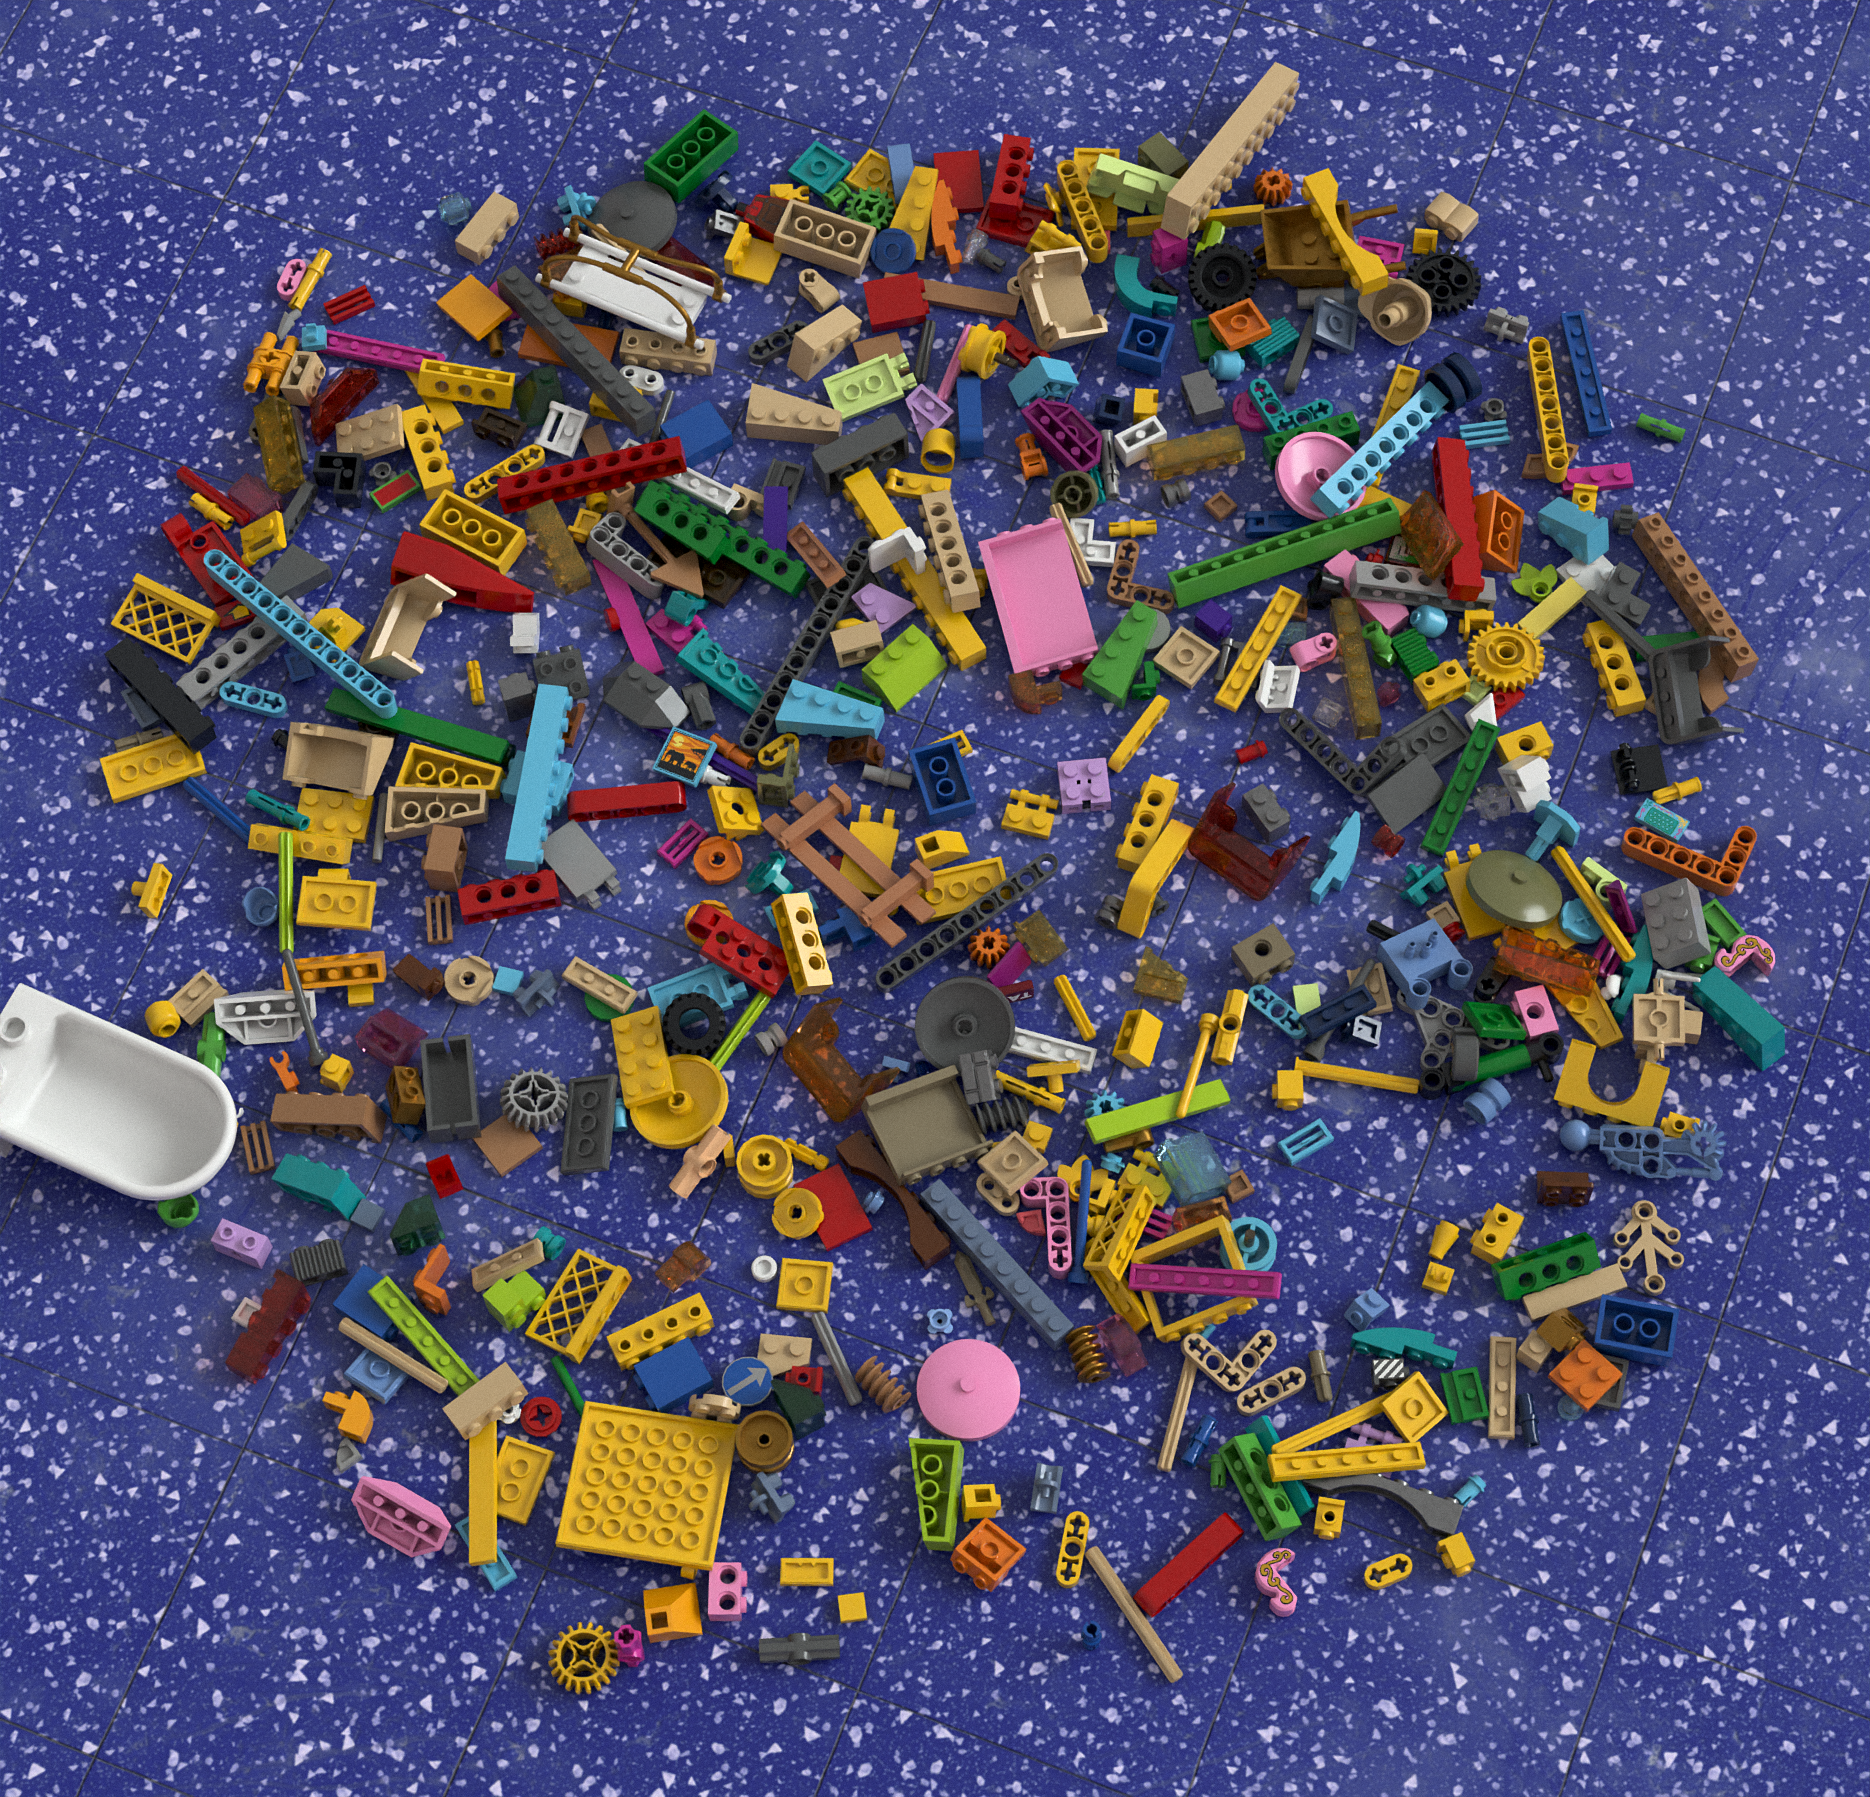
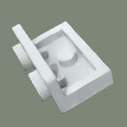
M1265 660L1263 669L1260 671L1259 689L1255 695L1256 702L1265 713H1281L1286 708H1293L1300 669L1297 665L1274 666L1271 660Z

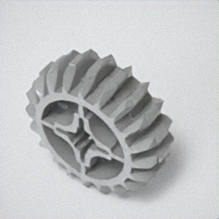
M532 1067L529 1068L528 1072L521 1068L518 1075L512 1073L510 1080L504 1082V1088L500 1091L503 1115H508L507 1120L509 1123L515 1121L516 1128L523 1125L527 1132L530 1127H533L537 1133L539 1127L542 1126L547 1131L549 1124L555 1126L558 1119H562L564 1116V1111L567 1109L566 1101L568 1100V1094L565 1092L566 1087L564 1084H560L559 1076L552 1078L551 1071L544 1074L542 1067L538 1072H534ZM532 1094L533 1098L536 1099V1105L534 1104V1100L531 1099Z

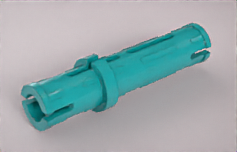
M251 789L246 795L245 800L248 804L277 817L283 824H290L301 831L306 830L310 824L309 817L295 811V808L291 805H283L255 789Z

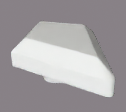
M1489 693L1465 714L1464 718L1472 732L1478 719L1497 726L1492 693Z

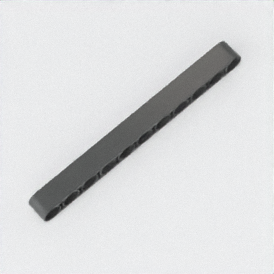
M862 536L854 542L841 564L847 575L825 591L740 735V748L749 756L758 757L759 751L765 747L776 728L775 719L789 687L783 688L780 685L783 683L791 684L793 679L801 682L804 681L829 639L830 632L834 630L835 624L840 620L845 608L849 605L851 596L856 593L863 578L869 571L868 553H861L860 550L868 549L874 543L870 537ZM851 568H857V569H859V570L856 571V572H850V571H849V569H851ZM839 587L847 588V590L845 591H839L837 589ZM835 606L836 609L827 610L826 607ZM817 625L825 626V628L821 630L815 629L814 627ZM806 644H811L814 647L811 649H806L803 646ZM799 663L802 667L793 668L792 665ZM772 702L779 703V706L770 707L769 704ZM759 722L768 723L764 727H760L757 725ZM749 741L756 742V745L751 747L745 744Z

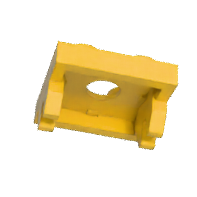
M711 786L707 790L719 833H726L727 840L735 837V840L739 841L747 835H760L764 831L761 827L762 821L753 790L750 788ZM732 804H739L743 809V814L740 815L737 811L733 810Z

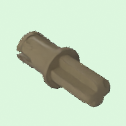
M159 726L141 733L136 731L135 735L114 741L116 751L121 752L161 739L163 735Z
M1314 1350L1308 1354L1312 1370L1310 1378L1314 1380L1317 1400L1324 1403L1331 1401L1333 1398L1329 1381L1331 1373L1327 1371L1324 1350Z

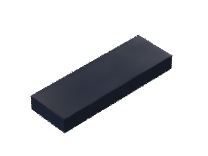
M1362 984L1299 1016V1022L1311 1040L1376 1008L1377 1002L1366 986Z

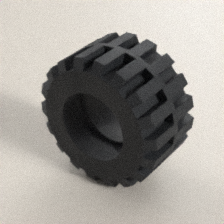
M685 993L675 998L667 1006L662 1020L663 1032L667 1041L677 1051L699 1056L709 1053L720 1044L725 1034L726 1021L724 1012L713 998L703 993ZM688 1010H700L709 1019V1029L701 1038L690 1039L684 1036L680 1030V1019Z

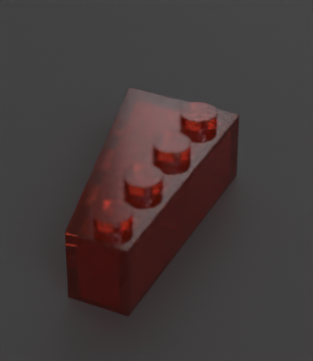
M279 1269L273 1275L277 1280L272 1289L266 1288L262 1295V1307L259 1311H253L249 1318L248 1332L240 1334L225 1361L229 1371L254 1385L259 1379L264 1378L269 1369L268 1364L273 1357L276 1358L280 1354L283 1341L287 1336L293 1334L297 1326V1320L301 1314L304 1315L311 1305V1298L303 1282Z

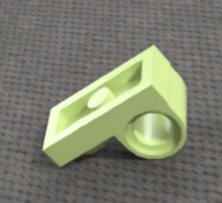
M1587 857L1582 863L1580 872L1587 883L1596 886L1594 893L1606 911L1611 910L1612 907L1609 899L1603 897L1601 893H1606L1605 886L1620 879L1590 857ZM1620 880L1624 893H1626L1628 885Z

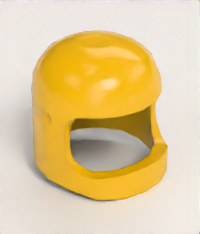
M934 428L925 434L922 441L921 463L927 471L942 474L953 469L956 449L954 435L943 428ZM926 453H947L952 460L949 464L943 466L931 465L926 460Z

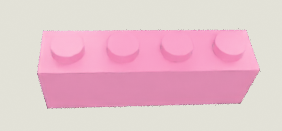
M1346 549L1324 565L1323 572L1343 577L1344 587L1341 596L1367 623L1372 621L1380 622L1382 631L1391 638L1407 626L1409 618L1408 609L1404 604L1351 598L1349 574L1355 561H1359V559L1354 554H1350Z

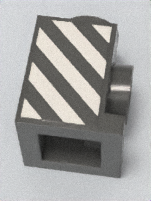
M1404 1358L1372 1360L1370 1367L1372 1392H1378L1379 1387H1384L1386 1390H1394L1410 1376L1409 1367H1404Z

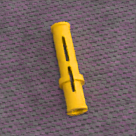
M320 248L313 262L307 266V272L288 304L292 310L298 308L302 312L319 278L324 276V269L332 258V254L325 249L323 252V248Z
M999 1070L996 1071L997 1079H1001L1004 1090L1021 1097L1025 1095L1026 1099L1032 1101L1033 1105L1037 1107L1041 1105L1058 1114L1062 1112L1066 1099L1047 1092L1044 1087L1037 1088Z

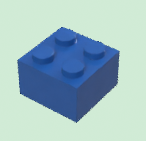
M1130 313L1117 349L1116 365L1161 377L1174 342L1175 324Z

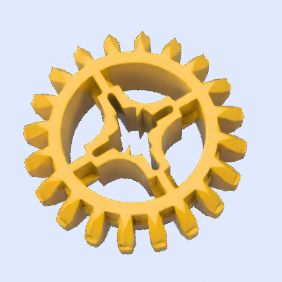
M578 1622V1630L574 1631L573 1627L569 1625L567 1626L569 1634L566 1635L562 1631L558 1633L562 1640L561 1642L558 1640L552 1641L553 1646L557 1649L549 1650V1655L554 1659L549 1660L548 1664L550 1667H555L551 1674L553 1677H558L557 1683L559 1685L566 1683L565 1688L567 1691L572 1690L575 1685L576 1694L582 1692V1687H585L587 1694H591L592 1686H595L600 1691L602 1690L600 1682L603 1681L607 1685L610 1684L607 1675L616 1676L617 1672L612 1667L620 1666V1661L615 1659L618 1657V1649H614L616 1647L615 1640H610L611 1632L603 1633V1626L599 1625L593 1630V1623L589 1622L587 1628L584 1629L582 1622ZM590 1639L595 1642L591 1641L588 1645L582 1646L576 1641ZM604 1647L606 1657L603 1666L600 1668L595 1659L599 1654V1650ZM569 1648L574 1656L569 1663L570 1666L565 1670L563 1658L566 1650ZM578 1652L585 1657L588 1656L591 1664L588 1661L580 1660ZM585 1670L593 1674L588 1677L574 1676V1674L578 1675L581 1671Z

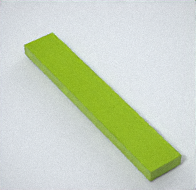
M1221 1079L1194 1087L1185 1117L1230 1103L1231 1100ZM1183 1090L1087 1118L1084 1123L1094 1145L1180 1119L1176 1116V1111Z
M388 1275L367 1292L440 1376L448 1380V1386L457 1396H460L480 1381Z

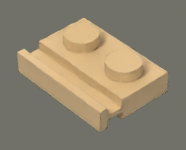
M1382 962L1376 963L1365 980L1364 985L1377 1002V1006L1362 1014L1364 1016H1373L1393 1011ZM1362 967L1351 971L1350 969L1346 970L1350 986Z
M202 969L168 1001L173 1004L179 1016L193 1029L204 1019L205 1014H209L214 1009L215 998L228 996L229 994L227 990L223 989L215 979Z

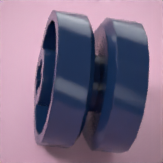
M1451 353L1441 360V364L1436 363L1425 371V383L1430 381L1449 399L1443 407L1449 413L1456 412L1465 406L1466 402H1471L1482 394V384L1476 370L1460 353Z

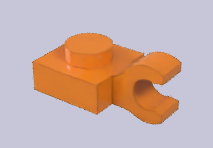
M285 1051L281 1052L284 1059L280 1063H276L274 1058L270 1057L271 1066L277 1071L286 1091L298 1093L296 1086L300 1083L294 1071L288 1072L287 1070L290 1064L288 1054Z

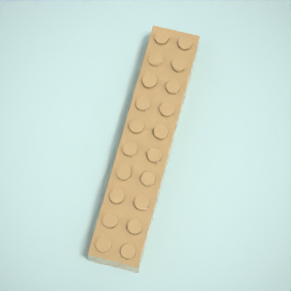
M1277 62L1272 65L1168 193L1161 229L1184 240L1190 233L1196 231L1199 221L1206 219L1212 205H1217L1221 194L1229 190L1232 180L1240 176L1244 165L1250 164L1254 153L1261 150L1264 140L1272 136L1276 125L1280 126L1285 118V114L1293 110L1296 103L1294 95L1297 93L1300 85L1297 83L1298 72Z

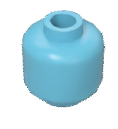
M1217 350L1209 359V372L1217 380L1234 381L1245 369V361L1241 359L1238 351Z
M1423 604L1412 612L1410 623L1419 634L1436 638L1445 631L1447 617L1442 609Z

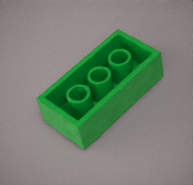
M703 109L644 162V180L664 188L672 200L679 204L738 150V132Z

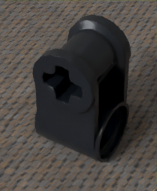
M1318 572L1307 583L1309 590L1307 607L1312 610L1326 609L1330 603L1341 595L1344 587L1343 577Z
M1492 956L1476 982L1473 992L1475 1001L1480 1003L1494 1002L1501 989L1510 980L1515 968Z

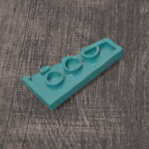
M702 628L681 650L675 661L746 712L753 715L765 693L748 675L741 673L738 669L739 665L733 659L729 660L722 652L723 648L717 642L713 643L708 637L709 633Z

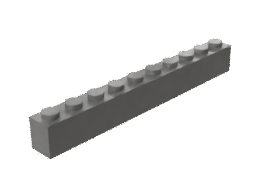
M516 265L496 276L498 294L637 438L656 426L655 408Z

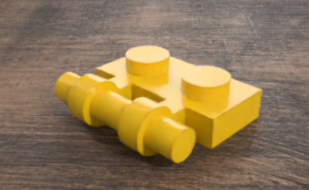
M1012 789L1010 798L1018 800V804L1007 803L1001 829L1048 840L1055 815L1046 812L1048 808L1057 810L1059 800L1050 798V795L1043 794L1039 796L1031 794L1029 790L1021 789V791ZM1026 803L1039 805V810L1026 808Z
M1136 1149L1132 1158L1140 1161V1164L1137 1167L1128 1163L1117 1183V1187L1119 1188L1121 1184L1146 1185L1157 1200L1155 1206L1163 1209L1174 1189V1185L1167 1182V1179L1170 1176L1178 1180L1182 1171L1175 1168L1174 1164L1169 1161L1165 1163L1153 1157L1154 1154L1149 1151L1143 1152ZM1150 1166L1160 1171L1159 1177L1147 1172V1168Z

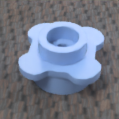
M931 1309L928 1311L927 1317L929 1318L930 1325L927 1329L930 1334H936L937 1332L949 1334L952 1332L953 1326L950 1323V1319L953 1314L951 1310Z

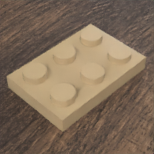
M398 404L335 424L337 452L362 453L364 461L405 448L402 408Z

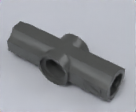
M793 1633L784 1638L759 1639L760 1663L788 1662L792 1665H805L811 1663L812 1660L840 1659L839 1634L811 1636L808 1633Z

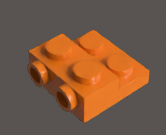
M1250 298L1236 302L1229 307L1208 315L1209 328L1220 343L1223 342L1230 352L1272 334L1270 325Z
M985 1517L954 1549L950 1560L953 1562L954 1569L959 1573L966 1572L973 1578L974 1584L979 1589H987L992 1592L1007 1576L1009 1570L1023 1557L1027 1549Z

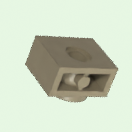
M1272 923L1232 946L1231 958L1251 987L1257 984L1264 985L1275 974L1279 972L1285 973L1290 970L1294 964L1295 953L1275 924ZM1264 951L1267 953V955L1259 956L1256 954V952Z

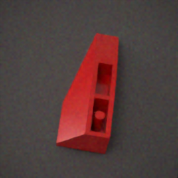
M406 531L402 533L391 565L390 584L396 586L427 573L457 593L455 597L446 600L447 602L488 610L532 613L533 591L449 545Z

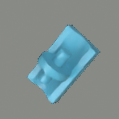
M571 185L565 187L566 194L557 199L558 206L564 213L569 210L572 211L563 216L564 225L569 229V222L573 215H580L587 219L586 214H592V209L596 206V200L593 196H587L585 192L580 195L574 193ZM578 221V225L584 231L588 229V226Z

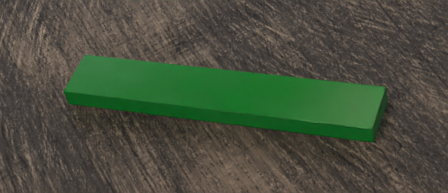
M1478 719L1421 843V849L1443 857L1501 728Z

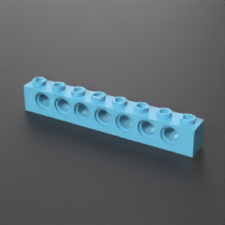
M1430 381L1426 383L1314 493L1310 500L1329 519L1336 512L1341 515L1350 506L1347 502L1350 499L1355 501L1364 492L1361 488L1364 485L1368 488L1378 478L1375 475L1378 471L1383 474L1390 467L1391 463L1389 460L1391 458L1396 461L1405 452L1402 448L1405 444L1410 447L1419 438L1416 433L1420 431L1423 434L1432 425L1430 420L1432 418L1437 420L1446 411L1443 407L1449 399Z

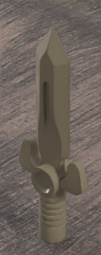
M957 1250L954 1263L968 1294L972 1295L975 1299L971 1300L966 1295V1307L970 1308L976 1305L986 1326H991L996 1321L986 1301L994 1298V1293L989 1287H986V1295L982 1294L984 1288L969 1256Z

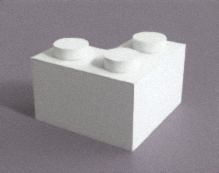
M1521 755L1497 769L1518 812L1528 813L1536 808L1540 800L1549 801L1552 799L1549 794L1550 787L1546 782L1551 779L1548 772L1550 770L1549 765L1541 756Z

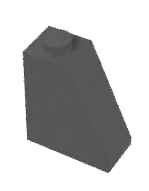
M292 543L259 583L279 599L287 595L294 601L331 581L333 574L328 564Z

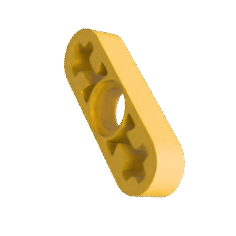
M1080 1511L1070 1513L1065 1522L1056 1570V1580L1064 1588L1076 1586L1080 1579L1089 1531V1519L1086 1514ZM1076 1519H1081V1524L1085 1526H1080L1078 1537H1074V1525L1070 1523H1075ZM1070 1543H1075L1080 1547V1553L1076 1556H1069L1065 1552V1547ZM1067 1562L1072 1563L1071 1573L1075 1575V1577H1070L1069 1581H1065L1064 1576L1060 1575L1066 1572Z

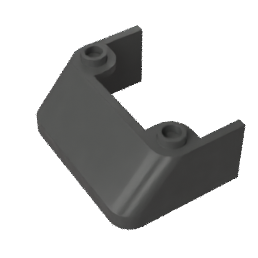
M1707 635L1659 648L1650 654L1648 663L1659 735L1664 743L1677 745L1705 742L1744 733V728L1722 726L1716 717H1703L1696 671L1702 670L1709 665L1711 660L1710 648L1729 643V637Z

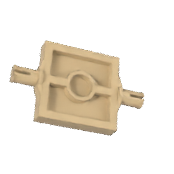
M1658 978L1653 979L1652 993L1633 994L1632 997L1633 1044L1654 1046L1655 1061H1658V1059L1659 1061L1665 1060L1664 1047L1684 1046L1685 1044L1684 996H1673L1664 993V979L1662 978L1659 979V982Z

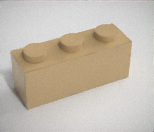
M494 191L455 239L457 253L481 265L485 259L490 257L496 244L504 239L508 229L517 223L519 218L517 204Z
M504 1362L442 1409L466 1441L468 1438L478 1435L482 1428L491 1421L498 1420L503 1415V1412L511 1406L521 1403L528 1392L509 1365Z

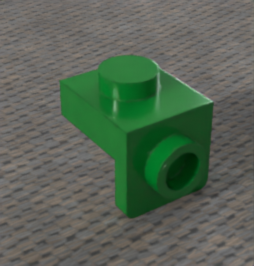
M1154 661L1144 662V683L1132 685V699L1146 701L1156 697V684H1160L1159 670H1154Z

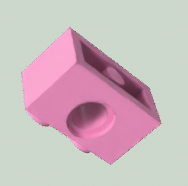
M1544 985L1514 992L1510 1008L1527 1032L1526 1042L1539 1039L1548 1032L1558 1034L1559 1027ZM1535 1013L1539 1018L1532 1019L1527 1014Z

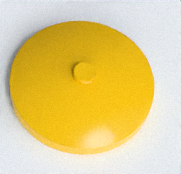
M691 1054L669 1056L675 1095L630 1108L631 1119L638 1132L644 1139L657 1147L681 1149L692 1146L703 1139L713 1124L718 1126L725 1115L729 1095L724 1077L709 1060Z

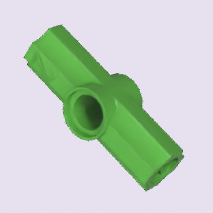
M209 1012V1014L204 1015L202 1039L198 1041L197 1059L199 1063L205 1065L220 1077L222 1062H225L226 1031L216 1024L215 1012Z

